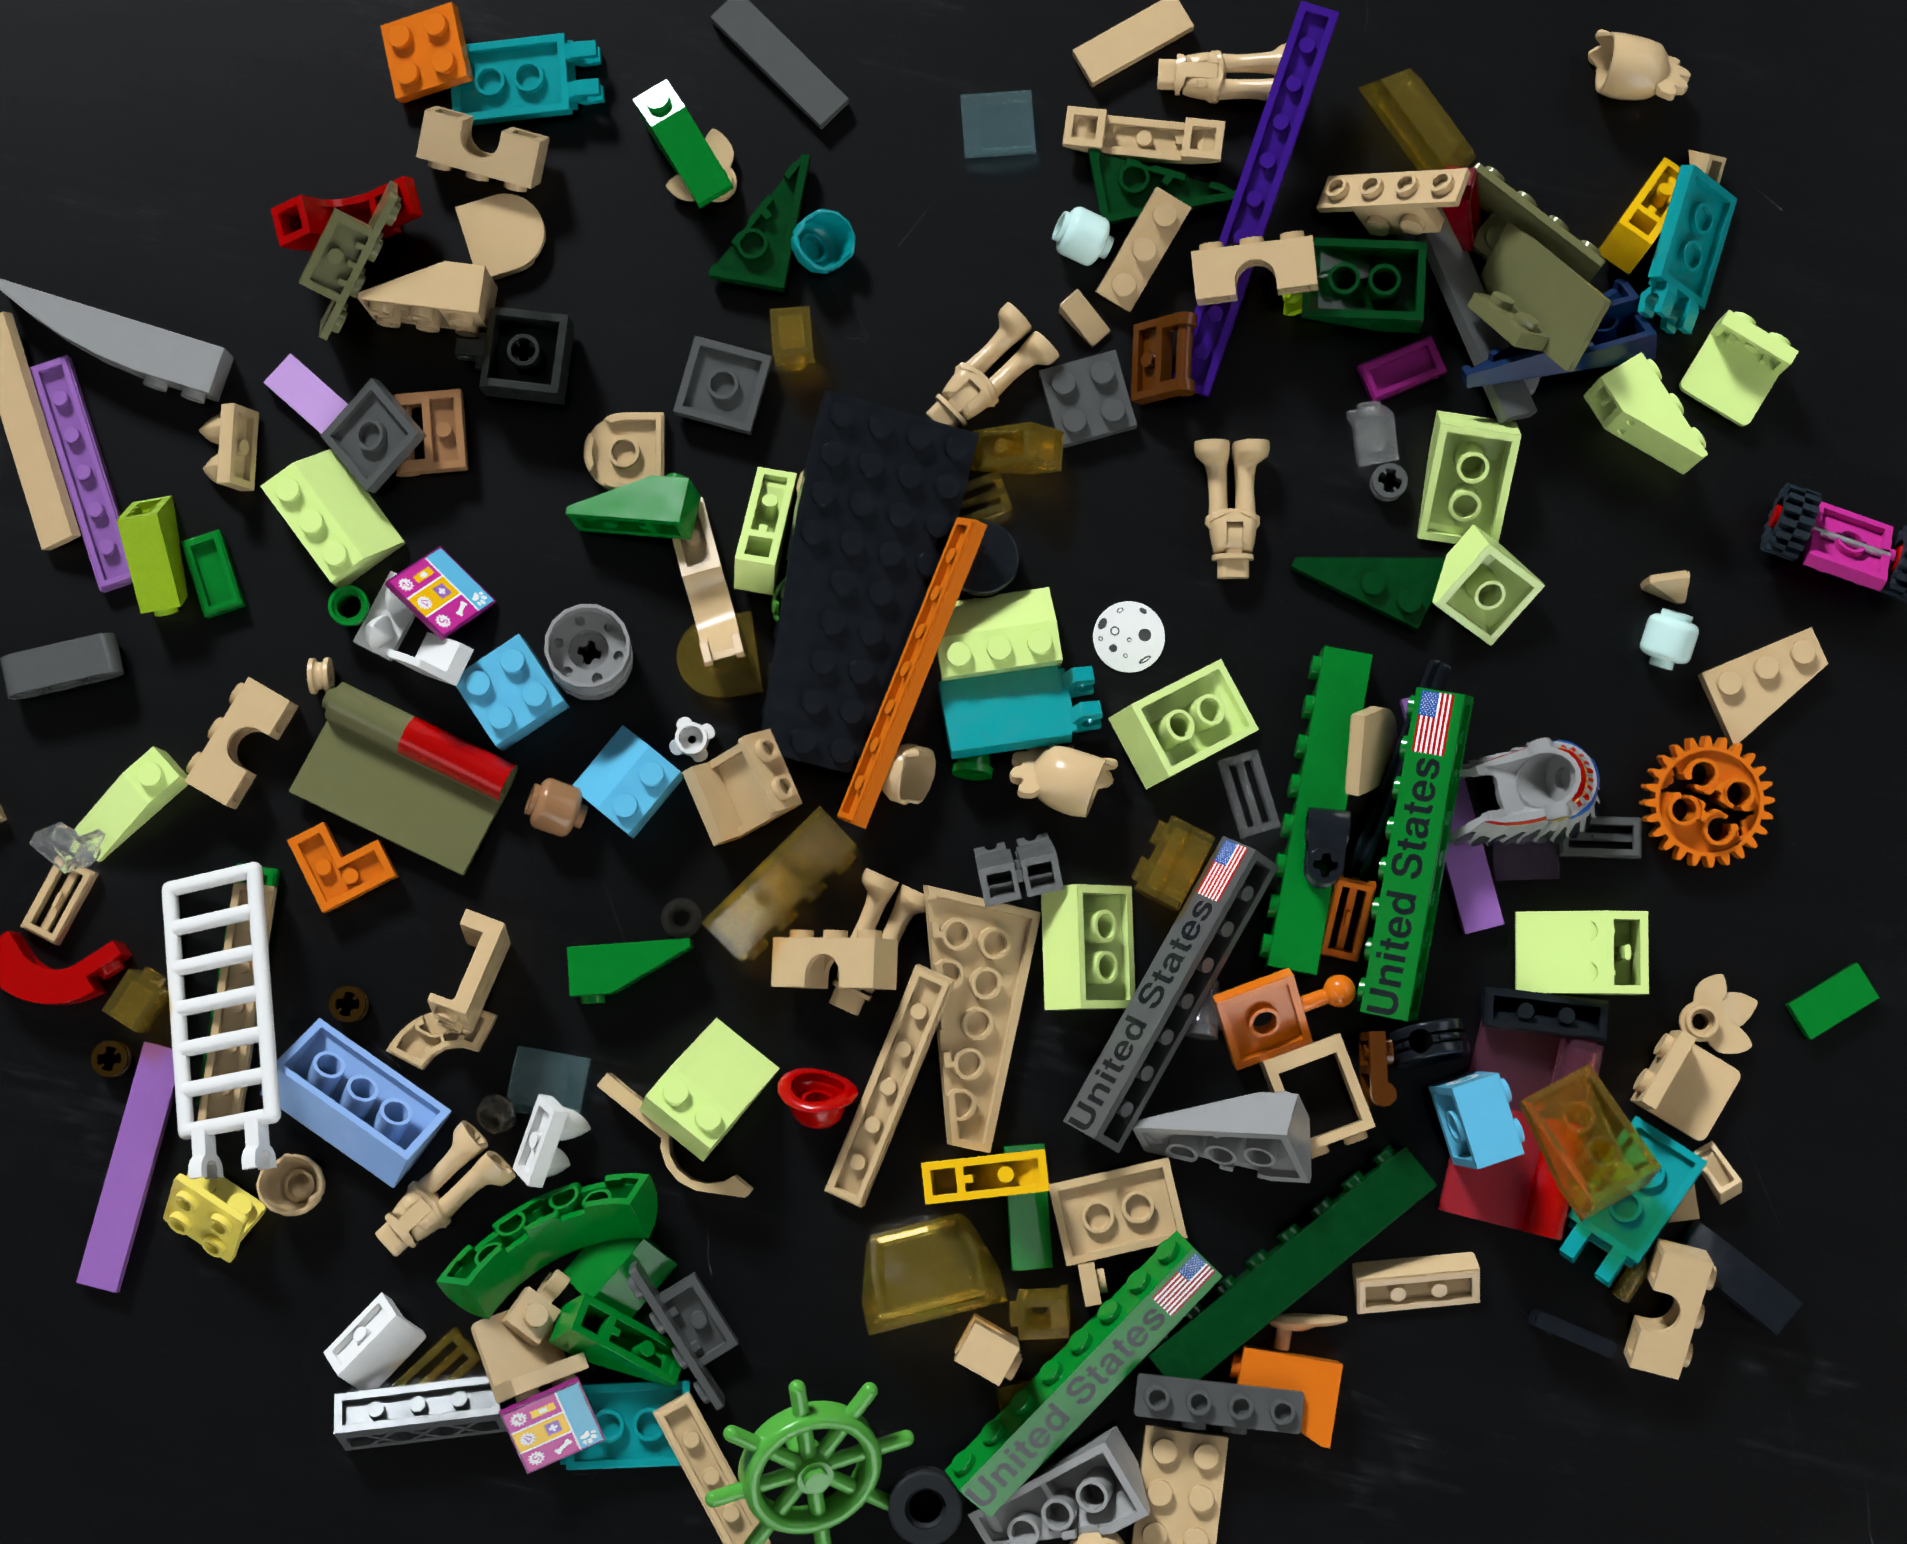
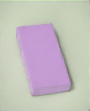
M291 353L263 382L320 434L328 428L348 405Z

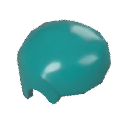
M819 209L796 225L791 237V249L797 261L811 273L828 274L840 268L853 256L856 235L850 222L839 212Z

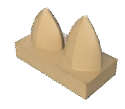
M236 403L221 404V413L210 418L199 429V432L206 439L219 445L218 454L213 456L203 467L204 472L212 481L239 491H254L259 412Z

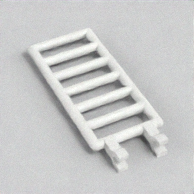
M250 862L168 881L162 886L177 1127L181 1139H191L193 1157L188 1164L189 1179L205 1177V1180L224 1177L222 1162L216 1153L215 1135L242 1129L245 1130L246 1144L241 1158L242 1170L277 1168L275 1152L270 1146L268 1127L269 1124H274L280 1120L281 1107L263 869L258 862ZM247 880L248 904L180 919L179 895ZM250 920V945L183 959L181 935ZM253 961L254 985L186 999L184 975ZM256 1001L257 1026L192 1040L188 1039V1015ZM259 1043V1068L191 1081L190 1056ZM262 1084L263 1109L194 1122L193 1097Z

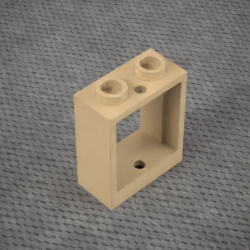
M1340 1033L1330 1035L1259 1063L1270 1092L1276 1093L1278 1091H1285L1279 1073L1334 1053L1359 1120L1310 1138L1311 1159L1330 1152L1328 1144L1343 1139L1346 1146L1368 1138L1366 1130L1376 1127Z

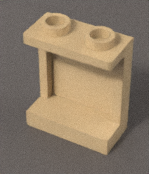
M771 729L744 735L738 739L739 744L711 761L691 766L682 772L713 846L740 839L803 804Z
M469 909L465 910L460 926L466 943L476 947L456 996L450 1000L430 993L427 999L434 1018L438 1019L437 1025L460 1034L462 1029L470 1032L474 1031L511 944L505 923Z

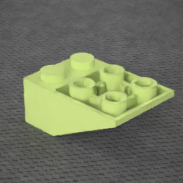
M1641 352L1601 376L1583 397L1605 430L1679 473L1685 474L1708 455L1705 450V439L1697 428L1690 427L1683 416L1684 408L1675 394H1669L1660 381L1662 380V375L1658 366L1651 359L1647 360Z
M1648 911L1515 912V990L1581 995L1649 994Z

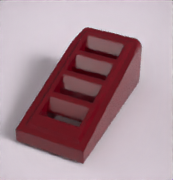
M1446 166L1444 169H1460L1468 167ZM1468 168L1471 174L1459 207H1441L1462 250L1470 252L1474 248L1481 223L1476 168Z

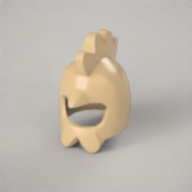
M1603 29L1597 31L1595 38L1600 43V46L1589 51L1588 60L1596 67L1595 88L1598 93L1609 98L1629 101L1645 100L1654 95L1672 101L1675 95L1686 93L1687 83L1691 74L1687 69L1680 66L1681 62L1679 59L1668 56L1661 43L1627 33L1609 32Z
M1072 744L1066 747L1050 745L1049 747L1029 748L1026 751H1017L1013 754L1011 763L1014 768H1012L1009 778L1013 784L1019 785L1017 791L1019 797L1026 799L1037 797L1048 807L1058 812L1075 817H1087L1098 789L1108 788L1113 783L1114 778L1109 770L1116 769L1118 761L1113 758H1101L1073 749L1074 745Z

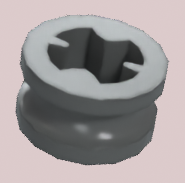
M1386 463L1380 465L1374 471L1370 478L1369 488L1376 499L1382 502H1391L1397 500L1404 493L1408 485V477L1401 466L1395 463ZM1387 473L1393 474V481L1399 484L1398 490L1394 486L1390 492L1384 491V484L1378 482V477L1380 476L1383 479Z

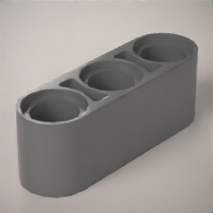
M116 633L89 635L8 654L0 658L8 699L12 700L26 699L116 678L124 674Z

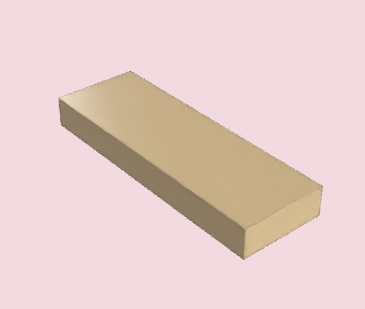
M1160 0L1073 49L1072 56L1090 86L1094 87L1190 33L1194 29V24L1179 0Z

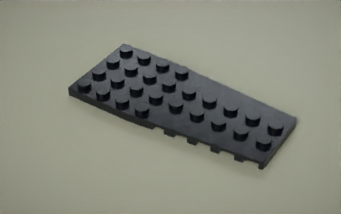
M830 390L823 392L794 509L786 558L788 565L780 595L782 602L779 620L776 622L774 638L776 639L772 663H769L767 675L769 682L766 700L763 703L761 717H763L761 731L771 729L783 758L850 775L854 774L956 518L960 515L979 437L978 433Z

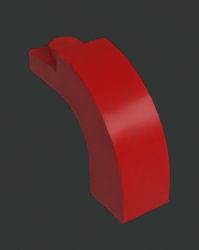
M402 176L393 180V182L398 184V196L401 197L400 204L402 206L393 225L384 224L381 230L384 233L382 240L401 233L400 226L423 216L414 179L411 177ZM388 183L367 193L342 199H318L301 194L271 208L279 246L293 250L314 251L334 208L368 224Z
M7 931L0 935V988L15 997L34 1003L71 1005L86 1002L106 992L98 978L102 977L103 980H106L125 968L123 962L132 957V954L124 942L112 940L75 965L56 970L48 967L36 957L21 932Z

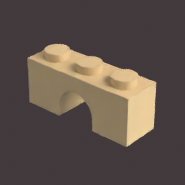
M434 106L424 111L416 157L428 160L427 165L429 167L442 171H451L452 167L466 171V177L477 181L488 182L489 178L504 181L503 187L517 192H527V188L531 189L541 184L550 137L510 127L501 131L497 150L494 153H488L478 148L473 141L472 125L474 116L440 106Z
M1304 231L1285 232L1280 234V240L1264 241L1262 236L1246 237L1239 240L1240 245L1227 247L1223 246V242H1208L1200 244L1199 250L1191 251L1195 296L1198 306L1238 301V279L1246 269L1254 266L1265 267L1274 274L1278 296L1319 290L1313 235L1304 236Z
M250 677L247 678L245 683L240 682L232 691L229 698L231 706L225 716L217 718L210 727L207 735L210 740L202 753L197 752L188 763L186 768L188 776L184 781L223 805L235 810L257 776L244 768L239 762L237 749L240 741L246 735L253 732H263L279 740L299 707Z
M790 930L789 937H773L771 987L828 989L829 971L832 964L836 962L839 969L838 988L896 990L898 940L883 939L882 931L857 930V938H848V931L823 930V937H814L813 930Z
M1657 1238L1646 1277L1654 1291L1671 1295L1673 1297V1304L1666 1314L1658 1318L1634 1315L1623 1352L1630 1368L1679 1380L1682 1367L1687 1368L1693 1354V1344L1690 1343L1694 1328L1699 1329L1704 1319L1705 1307L1702 1304L1706 1290H1712L1716 1280L1717 1269L1716 1266H1713L1714 1263L1706 1250Z
M976 1313L973 1314L954 1349L956 1354L954 1356L955 1362L997 1386H1000L1004 1378L1010 1381L1013 1379L1023 1358L1021 1357L1022 1354H1020L1021 1350L1016 1336Z

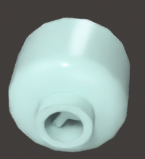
M1075 207L1070 212L1064 211L1052 234V240L1056 241V250L1060 255L1085 266L1092 265L1098 257L1105 259L1112 248L1114 237L1109 235L1110 223L1108 219L1083 207Z
M1662 608L1661 613L1650 615L1640 642L1641 651L1651 656L1649 664L1672 670L1674 663L1686 664L1690 661L1699 635L1698 627L1692 623V616Z

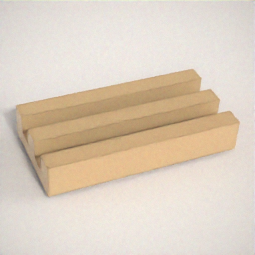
M59 854L20 927L60 946L99 873ZM66 867L71 869L41 926L35 925ZM82 875L83 877L53 933L49 932L79 876Z

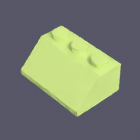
M332 449L293 462L260 486L329 581L337 588L351 584L406 544L368 491L363 488Z
M1049 587L998 594L989 598L958 600L937 650L941 681L1055 665L1061 667L1063 661Z
M1072 884L1063 885V890L1041 894L1045 1010L1126 1009L1135 993L1132 886Z

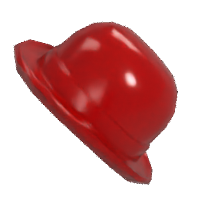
M800 1068L787 1072L777 1083L778 1094L784 1103L790 1106L792 1116L801 1125L812 1129H825L838 1123L844 1114L845 1107L853 1103L858 1096L857 1087L849 1079L829 1071L814 1068Z

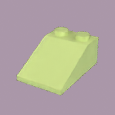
M1437 410L1428 453L1417 532L1418 539L1456 544L1474 524L1499 543L1521 440V432L1517 422L1511 421L1499 424L1497 419Z
M1222 659L1146 696L1108 718L1146 790L1259 730Z
M716 1018L647 1093L639 1111L704 1162L780 1068Z

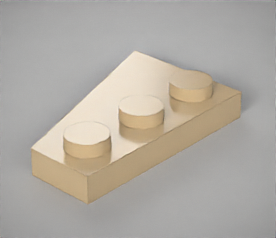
M1810 627L1699 674L1698 678L1724 736L1727 738L1729 747L1734 743H1740L1828 665V661L1813 628Z

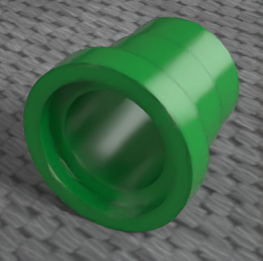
M352 585L337 588L328 600L330 616L343 626L362 625L370 610V602L367 595L361 589ZM353 599L360 600L361 609L359 613L354 617L346 618L343 612L346 603Z
M991 754L958 758L957 763L953 764L952 774L958 778L973 781L991 779L993 776V768L989 766Z

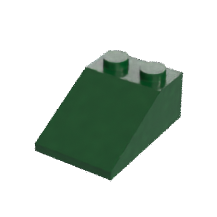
M1313 238L1319 290L1303 292L1301 318L1379 332L1420 333L1424 321L1427 242Z

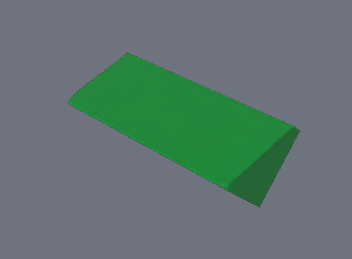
M1044 1143L1010 1145L1003 1146L1004 1153L1045 1149ZM1048 1191L1008 1195L1007 1208L1012 1271L1053 1268Z

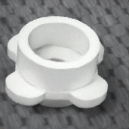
M689 717L680 718L676 723L675 739L669 744L670 751L676 756L685 754L691 756L695 762H703L708 757L706 749L709 740L715 736L714 728L708 723L700 725L692 722ZM690 736L696 737L694 743L688 741Z

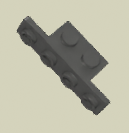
M639 1260L634 1261L630 1264L628 1271L630 1277L627 1278L629 1287L638 1300L645 1298L653 1310L649 1313V1316L657 1331L661 1335L667 1332L675 1345L671 1348V1351L683 1370L689 1367L697 1381L693 1385L701 1400L705 1404L711 1402L717 1411L725 1407V1395L706 1367V1364L738 1345V1338L696 1272L691 1273L659 1293Z
M1140 1373L1137 1376L1134 1414L1138 1417L1181 1421V1427L1196 1430H1206V1424L1223 1426V1432L1232 1434H1247L1248 1429L1299 1434L1302 1427L1304 1393L1297 1390Z

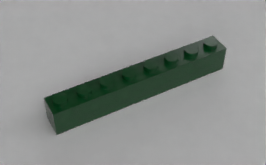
M1392 1145L1385 1147L1373 1157L1372 1161L1376 1164L1364 1175L1358 1170L1340 1185L1344 1190L1332 1201L1326 1196L1308 1211L1312 1217L1299 1227L1294 1222L1276 1237L1280 1242L1268 1253L1263 1248L1251 1256L1244 1263L1248 1269L1236 1279L1231 1274L1219 1282L1212 1289L1216 1295L1204 1305L1199 1301L1183 1317L1184 1321L1170 1331L1148 1354L1164 1376L1200 1380L1434 1189L1437 1184L1408 1148L1401 1145L1396 1149Z

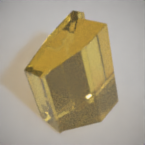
M1412 68L1358 88L1418 171L1442 170L1446 166L1468 167L1477 156L1425 83Z
M960 1213L870 1235L865 1252L862 1306L869 1335L1007 1301L999 1266L971 1221Z

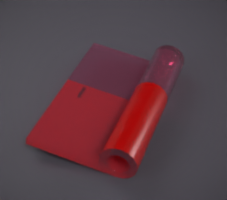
M1481 1018L1469 1072L1499 1073L1500 1078L1506 1080L1512 1095V1101L1509 1102L1512 1116L1518 1119L1524 1131L1525 1141L1521 1144L1525 1154L1481 1169L1453 1165L1450 1156L1438 1210L1562 1241L1605 1047L1597 1045L1598 1041L1588 1039L1561 1038L1550 1035L1482 1028Z

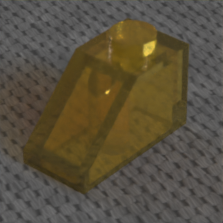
M1034 422L973 430L974 433L979 434L971 470L1025 475L1061 471L1063 431Z

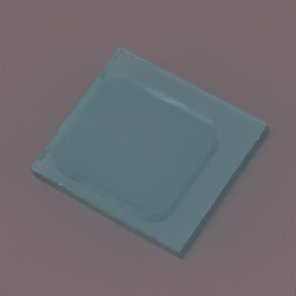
M1031 90L960 95L965 158L1036 154Z
M518 1046L507 1093L506 1110L531 1115L538 1094L553 1096L563 1107L581 1114L591 1058Z

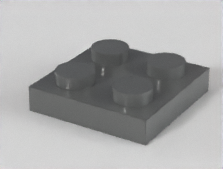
M695 336L673 409L674 415L751 435L772 365V356Z
M1116 350L1039 370L1038 375L1060 449L1137 428V422Z
M371 378L321 434L324 441L363 488L372 493H376L427 436L383 383L374 378Z

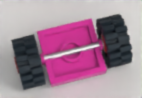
M1788 482L1784 485V488H1781L1763 529L1765 531L1761 536L1762 542L1760 544L1762 551L1795 561V558L1797 559L1800 556V551H1803L1805 548L1803 565L1907 602V525L1903 526V529L1898 532L1897 540L1894 539L1892 542L1893 526L1822 502V498H1820L1821 493Z

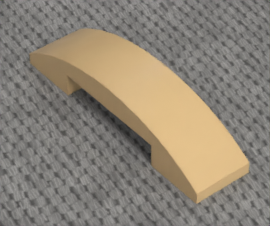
M1067 106L1062 144L1063 147L1088 153V149L1095 148L1101 150V154L1123 160L1131 158L1147 163L1221 162L1226 121L1186 117L1184 123L1108 115L1106 109Z

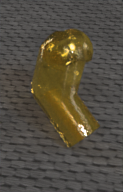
M1647 1254L1639 1266L1636 1264L1632 1268L1626 1266L1625 1272L1613 1288L1612 1293L1621 1301L1629 1303L1646 1279Z

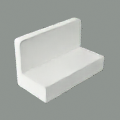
M427 632L415 657L387 648L384 655L425 676L457 686L474 649L448 638L441 641L435 634Z
M381 1292L323 1353L338 1377L360 1391L378 1389L426 1339V1335L423 1330L404 1318L393 1300Z

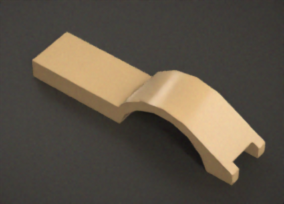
M701 497L691 540L674 538L672 540L697 627L704 664L708 667L714 665L713 661L733 655L740 658L744 657L745 653L703 497Z
M606 1073L598 1083L597 1087L661 1138L660 1149L665 1165L678 1182L695 1191L746 1198L754 1188L739 1175H734L725 1181L711 1183L693 1178L681 1168L674 1155L673 1137L639 1111L644 1099L612 1073Z

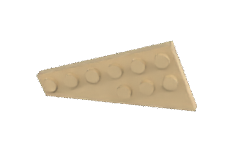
M923 885L931 970L956 980L936 1028L947 1144L991 1153L1041 912L1005 903L985 907L984 898Z

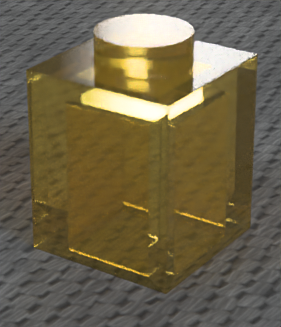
M810 306L769 309L775 366H783L784 370L793 371L805 369L807 364L815 363Z
M145 967L143 971L129 968L102 1011L134 1032L148 1033L169 1001L168 987L164 985L167 979L149 967Z

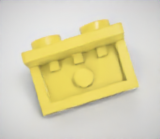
M179 1173L173 1180L163 1219L176 1233L187 1235L201 1244L203 1249L211 1256L220 1257L226 1262L231 1263L236 1257L240 1242L265 1214L267 1207L260 1200L225 1177L205 1180V1177L189 1179L188 1174L185 1176Z

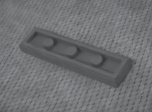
M727 0L711 16L712 23L821 130L849 104V98L749 0Z

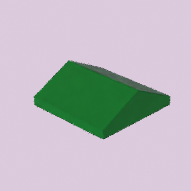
M621 1238L584 1247L563 1273L571 1278L569 1283L581 1295L586 1293L633 1318L645 1304L646 1299L638 1300L628 1285L627 1278L630 1277L628 1272L630 1264L639 1260L656 1288L662 1284L678 1264L650 1239Z

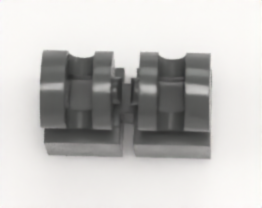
M1047 832L1036 834V839L1032 841H1027L1024 837L1016 839V860H1013L1010 848L1006 849L1005 842L996 843V848L992 850L985 849V846L974 848L985 907L1022 899L1019 888L1020 882H1024L1027 897L1064 889L1057 852Z

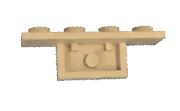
M1468 168L1328 176L1316 209L1319 213L1354 211L1370 235L1438 233L1441 231L1445 219L1437 207H1459L1471 172Z

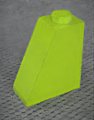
M172 495L132 502L116 521L140 613L154 612L156 617L174 614L179 611L178 607L183 605L188 597Z

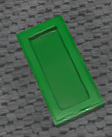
M218 529L181 541L204 617L209 619L246 607L223 531Z
M1853 963L1785 1006L1806 1040H1812L1880 997L1859 964Z

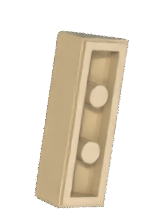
M1473 1252L1356 1262L1352 1264L1357 1314L1480 1303V1267Z

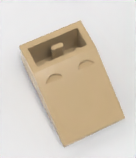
M443 261L358 292L357 299L373 320H376L378 325L384 327L399 328L401 323L414 324L416 329L425 332L438 333L440 328L455 329V333L461 336L479 337L480 333H487L490 308H495L498 287L484 265Z

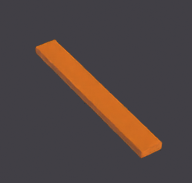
M956 518L837 814V818L864 829L867 827L988 526L978 520Z

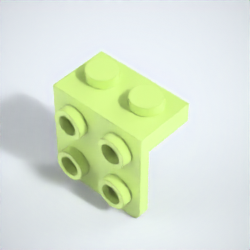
M1728 310L1714 325L1681 379L1679 388L1683 393L1738 426L1743 427L1752 421L1778 376L1792 364L1799 351L1791 347L1790 341L1784 336L1774 332L1767 333L1757 327L1755 320L1749 315L1742 312L1734 313Z

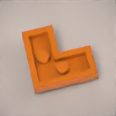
M325 822L287 840L322 913L325 914L399 877L381 840L378 839L344 857Z

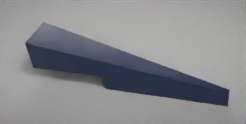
M1625 277L1618 278L1614 281L1613 288L1603 293L1611 301V304L1574 371L1622 364L1641 352L1647 360L1656 359L1657 333L1646 318L1637 312L1640 300L1639 295ZM1513 345L1503 351L1498 347L1489 352L1487 360L1473 368L1468 365L1462 367V377L1466 388L1569 372L1562 369L1542 351L1517 348Z

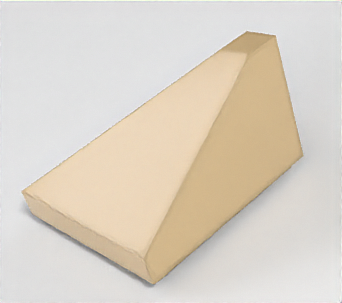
M1683 570L1650 575L1642 581L1640 587L1641 590L1674 604H1684L1690 582V572Z

